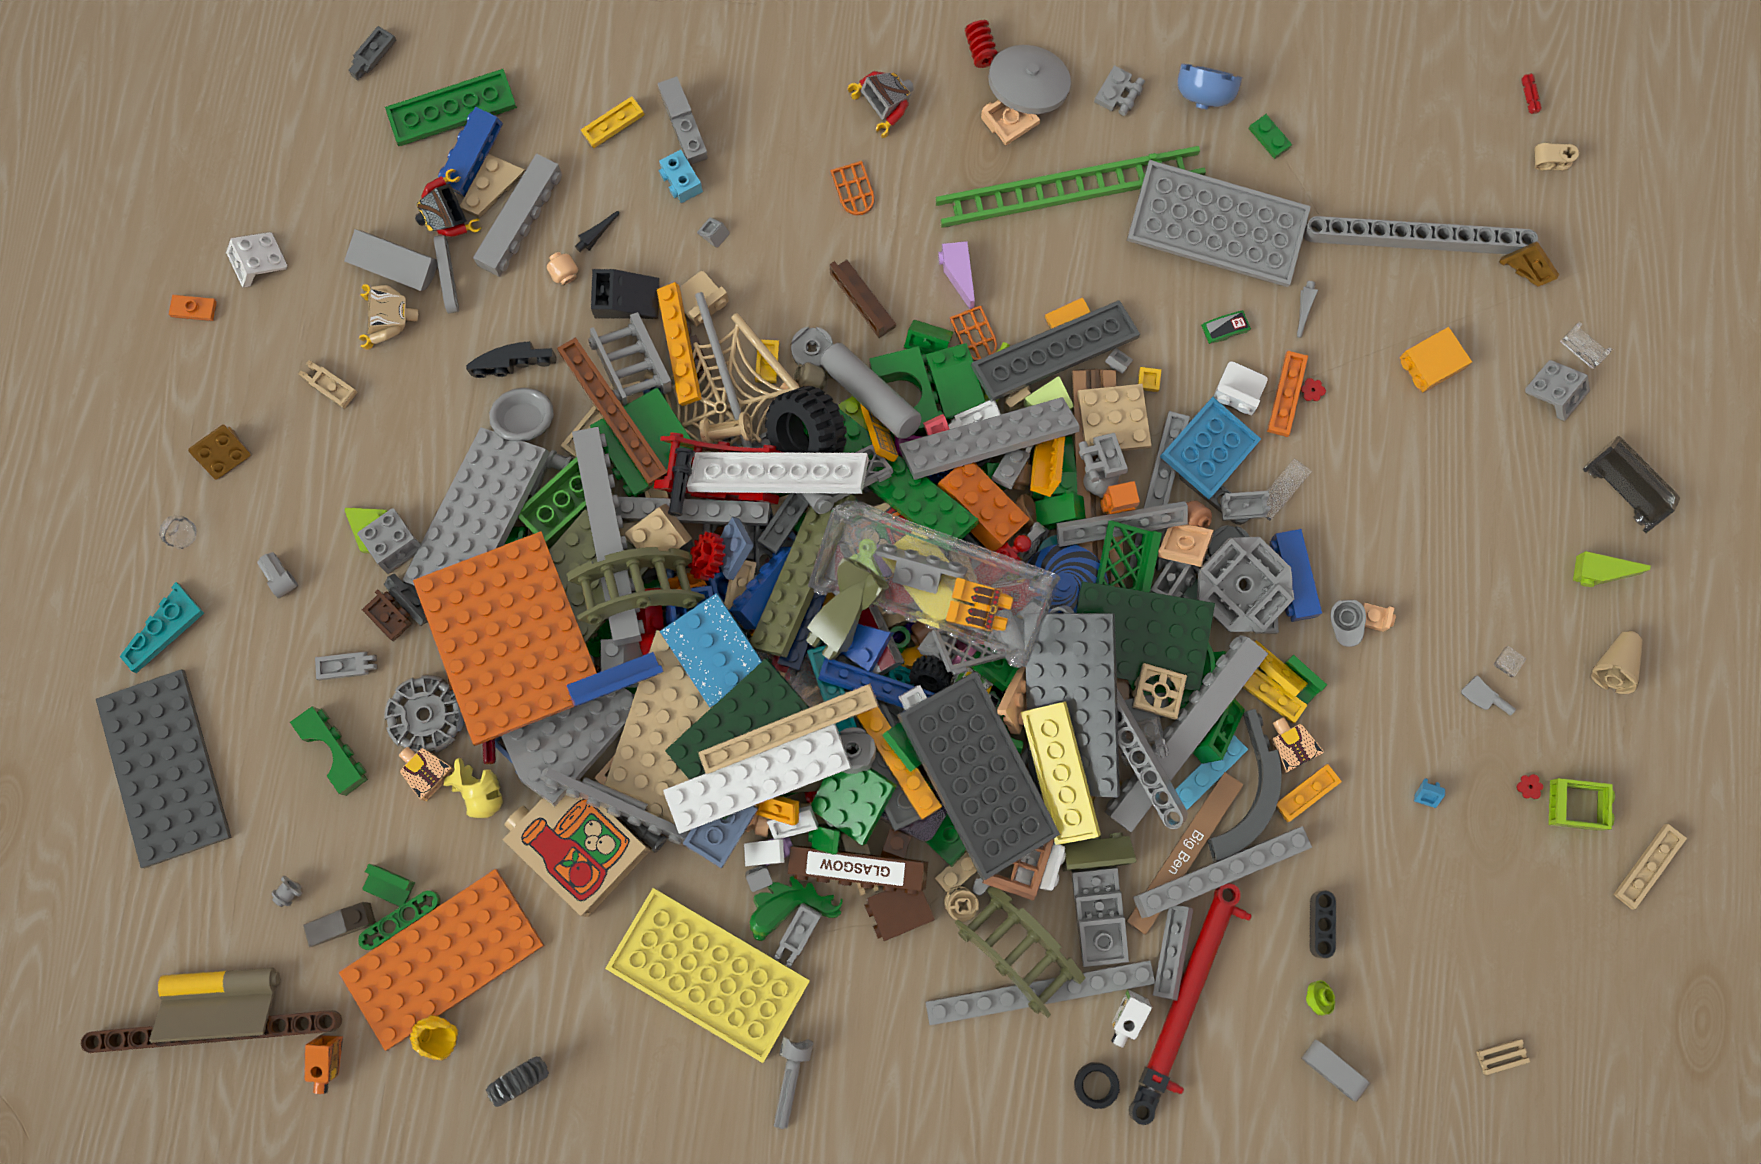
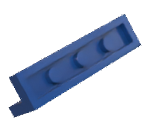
M654 652L568 684L566 687L574 707L659 675L663 672L661 665H658Z

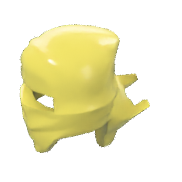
M457 758L454 764V772L452 775L445 777L444 786L452 785L451 791L461 792L467 808L466 814L469 817L489 818L500 810L503 804L502 795L499 792L501 787L496 775L488 769L483 770L481 779H476L472 776L473 768L470 765L464 767L463 760Z

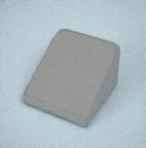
M711 217L697 232L698 235L715 247H719L729 235L725 225Z
M766 864L755 867L745 873L752 892L772 884Z

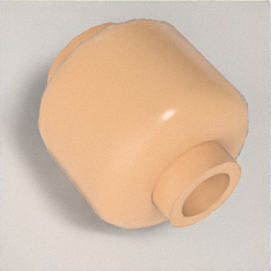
M557 252L549 257L550 262L546 268L554 282L566 285L577 278L578 267L571 255Z

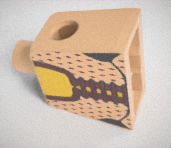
M1284 717L1272 723L1279 735L1269 741L1272 750H1278L1282 774L1324 753L1302 724L1290 728Z
M406 747L399 754V757L406 762L400 773L416 795L424 801H427L444 784L445 777L452 775L454 772L453 766L424 748L415 753L410 747Z

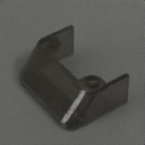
M1617 436L1582 469L1595 479L1597 477L1600 479L1604 478L1634 508L1635 515L1633 517L1639 525H1645L1643 529L1645 533L1672 514L1679 503L1680 497L1676 491L1620 436Z

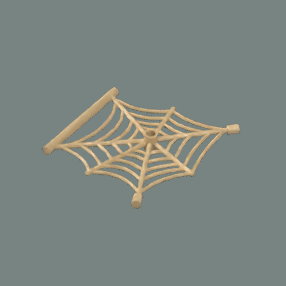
M736 313L731 317L735 323V328L719 340V344L733 335L732 345L722 351V353L726 354L730 351L729 360L726 361V365H728L727 369L732 384L743 396L749 398L741 400L737 397L740 409L743 405H747L743 411L747 412L752 403L760 401L750 417L752 422L759 407L766 399L777 397L780 394L800 387L741 316ZM739 329L789 387L788 389L784 390L770 384L753 370L742 351L738 337ZM695 342L693 344L695 348L693 358H695L696 353L699 357L696 373H698L701 364L704 369V373L698 380V383L700 385L705 376H707L709 381L706 388L700 392L701 396L708 391L710 386L712 390L707 397H701L702 399L699 400L704 403L705 409L702 415L696 417V401L694 402L692 419L687 421L688 405L684 406V421L681 424L683 427L692 424L699 429L700 427L696 422L708 419L707 417L717 413L720 414L719 423L724 422V416L729 417L725 422L734 421L731 406L726 403L727 394L725 387H716L714 383L715 380L722 379L721 375L712 378L709 371L718 369V366L707 367L705 359L715 358L714 354L703 356L700 350L701 348L711 347V344L698 345ZM736 344L743 362L750 372L759 381L777 390V392L769 393L758 389L745 378L734 358ZM734 365L737 373L748 386L764 395L753 397L745 393L733 378L731 373L732 366ZM647 371L644 379H652L654 374ZM671 384V389L674 391L677 402V418L680 421L681 409L676 386ZM718 391H723L722 400ZM668 393L664 394L666 401L672 409ZM713 394L717 400L716 403L708 400ZM708 405L714 407V410L708 412ZM769 406L760 419L756 434L753 432L751 443L755 441L762 442L759 433ZM685 429L691 438L695 441H700L695 435ZM739 435V436H736L733 440H731V441L729 442V443H730V446H731L736 440H738L739 438H741L740 435ZM725 438L714 440V443L717 444V442L719 441L722 442Z

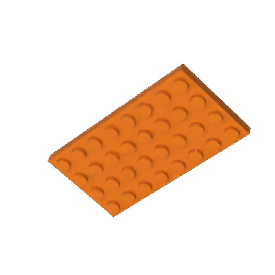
M494 869L341 970L339 974L385 1051H388L409 1037L413 1031V1026L418 1021L430 1015L439 1017L545 945L498 869Z

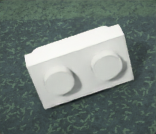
M1229 362L1213 397L1224 405H1229L1242 413L1252 416L1259 405L1260 396L1268 379L1266 376L1235 362Z
M1053 844L1039 889L1052 891L1057 886L1059 881L1058 871L1066 856L1064 846ZM1034 850L1021 858V861L1037 866L1041 852ZM1019 866L1014 880L1030 885L1034 871Z

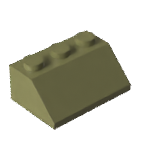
M1123 832L1109 834L1110 838L1101 839L1100 835L1086 841L1060 844L1065 847L1064 852L1066 854L1062 864L1063 871L1136 863L1130 836L1123 837Z

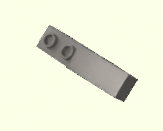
M677 76L657 83L671 124L689 164L708 159L707 151L692 115L690 105Z

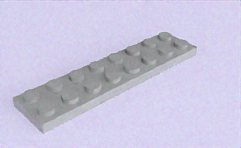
M1060 397L1001 414L1000 416L899 444V448L915 480L1079 432L1080 425L1064 398Z

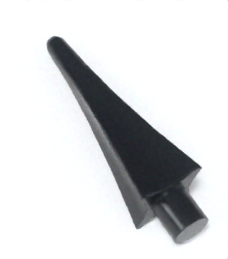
M615 211L599 224L578 235L580 241L575 245V248L579 252L585 248L590 251L603 232L619 216V211Z

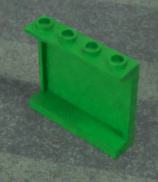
M655 388L623 407L664 468L668 470L671 443L660 441L661 436H670V433L683 434V438H691L659 389ZM603 418L590 425V428L598 427L600 434H605L607 447H603L604 454H609L610 462L614 467L611 470L616 479H621L625 484L622 487L628 497H638V495L654 487V484L649 487Z

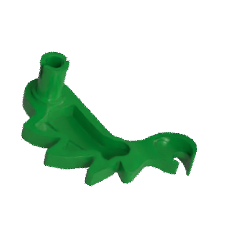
M791 876L789 879L791 887L779 882H772L770 886H767L771 893H759L754 896L753 901L757 909L750 918L749 926L754 938L758 941H763L766 939L765 936L767 937L802 903L820 912L824 917L836 918L842 913L840 910L843 900L841 898L839 905L833 906L831 901L834 899V895L819 896L812 883L809 882L804 888L794 876Z

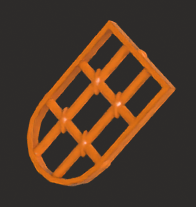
M859 161L830 170L843 208L848 213L856 216L869 212L874 204V191L871 188L863 162ZM858 165H861L864 176L858 178L854 168ZM848 168L852 169L854 175L853 180L847 181L843 171ZM840 171L843 183L837 184L834 173ZM866 179L870 192L863 194L860 183ZM856 182L860 193L852 197L849 186ZM846 186L849 195L848 199H842L839 187ZM871 195L872 202L871 205L868 207L865 198L866 196ZM862 198L866 210L858 212L855 200ZM851 201L854 211L848 209L844 203Z
M981 305L950 317L960 344H964L960 334L965 333L968 335L972 344L968 348L974 349L977 358L972 356L973 361L981 359L976 347L981 344L985 345L989 355L996 352V337ZM979 309L984 318V322L981 323L977 321L973 313ZM969 313L975 323L971 327L966 325L963 318L964 315ZM959 317L964 326V329L960 331L957 330L953 319ZM985 324L987 325L988 330L992 336L987 339L986 337H984L982 330L980 328V326H983ZM975 328L976 330H978L982 341L977 343L973 341V338L969 332L970 330ZM993 340L995 347L991 353L987 342Z

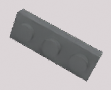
M789 493L758 539L760 545L775 554L779 552L810 505L802 493Z

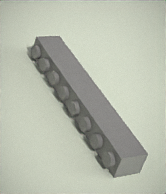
M1303 826L1138 894L1133 899L1141 918H1146L1308 850L1312 846Z

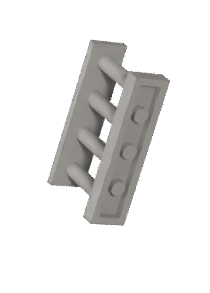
M638 312L630 315L628 327L598 337L594 327L590 328L591 337L588 338L589 345L592 350H596L614 388L612 391L622 406L627 405V396L655 386L661 388L663 395L671 392V379ZM629 335L636 337V344L606 354L602 346ZM637 352H640V354L644 353L646 358L643 362L614 371L611 362ZM646 369L652 370L654 374L652 379L622 388L619 379Z

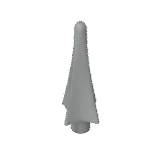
M1307 281L1306 287L1301 290L1298 338L1302 336L1308 314L1318 290L1314 289V281Z

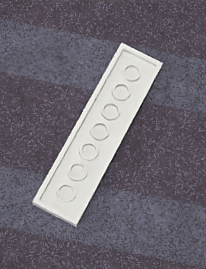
M696 452L687 489L689 492L862 494L869 458L867 453Z
M832 724L722 769L667 788L663 792L680 834L852 768L836 724Z

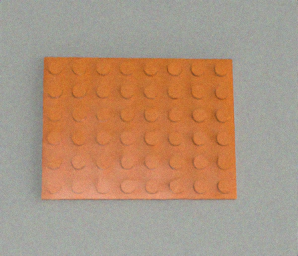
M541 531L413 580L474 746L574 707L566 685L597 674Z

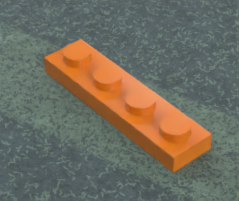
M1292 351L1286 352L1267 432L1285 437L1290 435L1308 360L1307 355Z

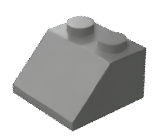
M613 639L601 640V672L643 656L639 642L615 646ZM639 682L625 688L638 687Z

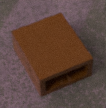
M896 888V891H883L867 898L868 903L864 905L868 916H874L877 925L873 926L877 938H883V941L935 920L923 890L919 891V894L905 893V889Z

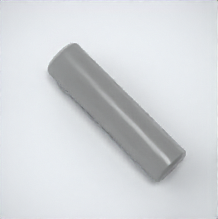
M836 343L826 349L821 357L820 364L830 376L896 437L904 439L915 433L921 423V414L844 344Z

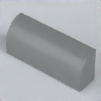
M354 229L344 260L347 263L420 291L425 290L430 285L438 266L437 259Z

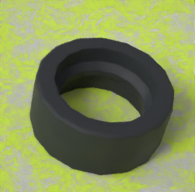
M1089 1063L1077 1072L1074 1080V1090L1077 1097L1086 1106L1093 1109H1104L1112 1105L1117 1099L1120 1091V1082L1116 1073L1109 1066L1102 1063ZM1094 1071L1104 1073L1110 1081L1108 1095L1100 1100L1089 1098L1083 1089L1085 1077Z

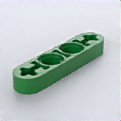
M434 891L420 893L364 930L358 938L360 947L365 950L375 949L440 905V896ZM426 896L434 897V900L431 901L432 906L424 905L419 908L415 904V902L419 905L423 904L426 901ZM408 907L415 910V916L410 921L404 918V911ZM392 920L396 928L389 934L384 930V925L387 921ZM380 933L384 937L383 939L381 936L372 940L373 945L365 943L368 939L367 935L374 936Z

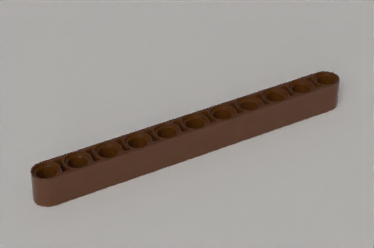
M334 1010L271 1015L268 1017L264 1035L153 1043L149 1039L154 1026L92 1031L82 1037L81 1048L87 1053L325 1033L337 1030L342 1024V1017L339 1012ZM327 1015L332 1018V1024L329 1028L324 1023ZM304 1017L309 1021V1026L306 1030L301 1025ZM281 1019L286 1024L284 1031H280L278 1027ZM142 1032L146 1036L144 1043L140 1041V1034ZM119 1034L122 1036L121 1045L117 1043V1036ZM96 1036L99 1039V1045L97 1047H95L93 1042Z

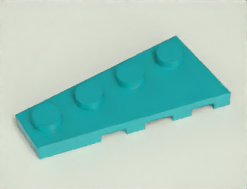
M177 582L171 587L173 590L168 597H164L158 604L160 607L153 617L150 615L146 620V626L141 633H137L120 655V658L129 669L136 674L204 614L202 609Z

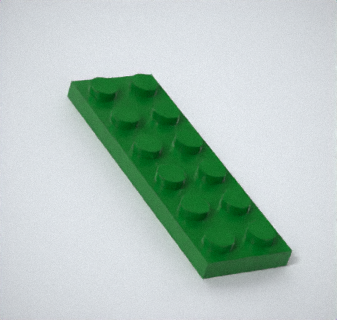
M500 69L386 106L385 109L398 146H402L466 125L467 117L470 112H473L475 106L492 115L516 109L517 106L505 71Z

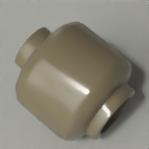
M806 362L803 365L800 364L794 373V380L799 384V387L813 386L822 390L827 383L824 369L810 362Z

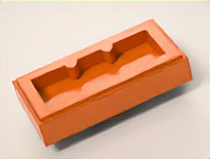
M172 295L169 316L213 321L217 301L213 298Z

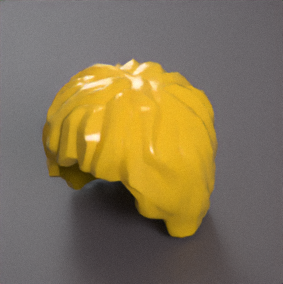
M430 1015L413 1026V1031L410 1033V1041L413 1049L419 1055L431 1058L432 1060H444L453 1052L458 1029L446 1019Z

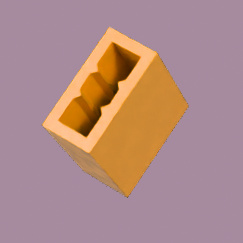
M1449 327L1406 350L1400 357L1402 367L1410 373L1414 385L1420 388L1422 393L1463 371L1472 363Z

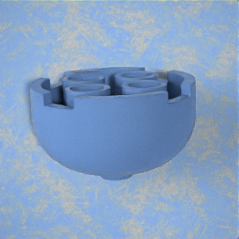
M1182 63L1178 75V88L1187 100L1197 103L1196 107L1208 110L1209 106L1221 107L1232 102L1238 94L1242 77H1236L1231 73L1215 69L1195 67L1191 64Z

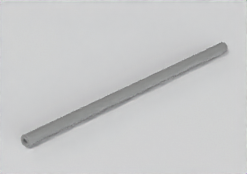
M700 292L695 294L734 419L739 420L741 409L704 294ZM740 435L743 447L753 448L751 440L745 441L743 436Z

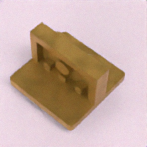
M224 424L188 449L189 453L215 480L251 456L250 452L239 441L234 430L231 427L227 428Z

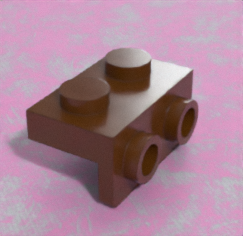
M377 589L375 591L377 596L362 611L394 642L413 623L408 619L410 614L402 606L396 607L393 603L396 600L389 592L383 593Z

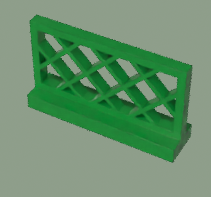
M1112 520L1108 521L1096 583L1110 586L1118 583L1120 587L1126 588L1122 579L1130 575L1133 580V586L1130 589L1150 592L1162 533L1140 529ZM1114 527L1119 528L1124 535L1117 542L1113 536ZM1136 533L1143 535L1141 544L1137 547L1131 539V536ZM1127 540L1132 550L1124 555L1119 544ZM1115 548L1120 558L1112 563L1108 555L1109 551ZM1134 553L1138 561L1137 566L1131 568L1126 558ZM1120 562H1123L1128 571L1122 576H1119L1114 567ZM1111 570L1116 579L1110 584H1107L1104 579L1105 572Z

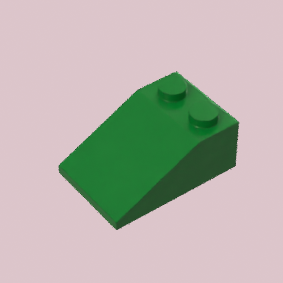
M967 343L926 354L927 371L931 373L933 387L937 393L938 401L946 420L985 403L980 382L971 367L974 361Z
M1072 436L1065 437L1062 478L1052 496H1060L1065 491H1075L1076 494L1078 493ZM1033 448V450H1032L1031 453H1030V464H1032V466H1033L1034 448ZM1031 491V497L1034 501L1043 500V497L1046 496Z

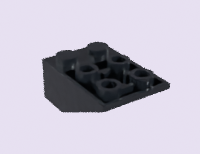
M592 269L591 311L594 318L630 319L631 314L638 312L641 319H658L659 299L657 289L659 288L660 279L616 269Z

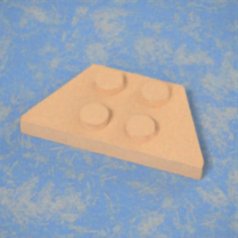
M1023 659L997 709L999 715H1005L1003 722L1007 725L1011 734H1020L1024 725L1021 712L1027 710L1025 659Z

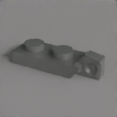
M377 26L353 55V65L348 70L351 76L359 80L365 72L369 73L396 41L395 36Z
M395 573L388 576L384 586L388 589L391 596L420 626L428 623L416 588L409 583L402 582Z

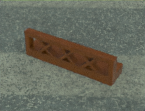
M848 260L839 265L835 261L829 264L830 275L878 338L896 327L894 320Z

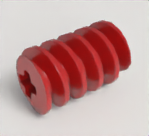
M988 20L972 22L965 28V36L967 37L969 49L972 52L971 56L974 60V65L977 68L991 66L994 57L998 54V51L994 49L996 44L992 42L994 38L990 35L991 29L988 27Z

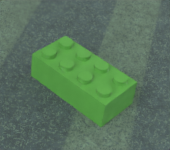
M577 457L524 504L518 516L533 534L542 532L548 549L560 539L585 509L587 510Z

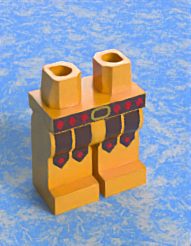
M957 577L952 599L973 604L974 606L951 600L946 621L990 632L993 630L1005 631L1008 618L996 615L999 607L1011 610L1014 598L1003 594L1002 590Z

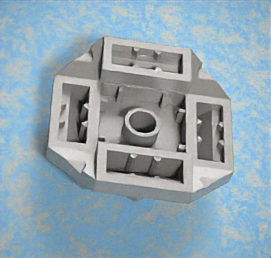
M1260 537L1228 538L1199 569L1197 600L1214 602L1213 617L1229 632H1264L1294 600L1291 567ZM1242 578H1244L1247 583L1245 589L1243 590L1239 588V581Z

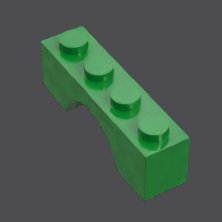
M311 706L290 721V724L301 740L306 742L323 741L329 746L333 755V763L327 777L336 791L346 796L368 780L364 775L366 769L360 762H355L352 757L354 752L347 744L344 745L340 740L342 735L335 726L331 727L328 723L330 719L328 714L322 708L318 709Z

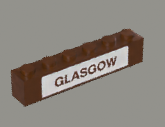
M795 845L790 847L788 874L795 875V879L808 880V877H816V881L822 883H830L831 879L839 880V885L852 886V882L861 883L860 887L873 889L874 885L883 886L885 891H896V888L905 889V893L919 894V891L926 889L929 861L840 850L837 855H832L811 847Z

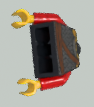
M449 169L445 177L440 176L426 184L421 195L422 199L417 202V208L420 213L415 216L416 222L419 225H426L427 230H436L438 234L448 237L466 234L468 230L478 232L482 228L475 229L472 226L473 222L480 220L478 218L472 219L469 224H464L467 222L451 185L446 184L449 181L456 183L460 180L459 176L453 180L451 179V173L456 171L454 169Z

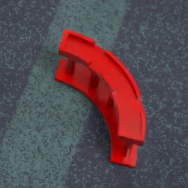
M670 433V436H661L660 441L671 443L667 476H664L663 480H655L654 489L672 492L674 481L672 467L675 466L676 462L675 449L680 448V446L694 448L693 451L695 453L702 452V450L734 453L784 452L776 450L777 447L772 445H763V448L730 446L728 442L719 441L717 444L683 438V434ZM686 485L685 493H690L692 497L722 501L769 502L772 505H778L779 496L771 493L689 492Z

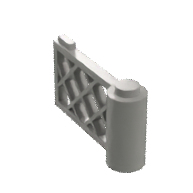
M873 444L855 452L867 453L868 455L872 453L874 455L872 460H868L867 466L869 467L866 471L863 488L876 481L881 482L891 477L893 473L892 467L883 457L876 455ZM874 467H884V469L878 472L873 471ZM802 493L818 514L827 513L833 507L834 502L852 494Z
M1000 610L996 615L1008 618L1006 630H993L989 635L977 628L958 624L933 629L931 632L947 672H953L954 675L967 672L968 667L1004 658L1012 659L1013 661L1024 658L1025 642L1011 610ZM965 628L973 632L970 640L959 634L961 629ZM946 633L952 636L951 644L944 642L940 634ZM976 635L987 640L984 648L973 642ZM956 639L967 645L965 652L953 647ZM991 642L996 645L1000 653L994 654L987 650L989 643ZM970 647L981 652L978 659L968 655ZM951 652L962 658L960 663L952 664L949 657Z

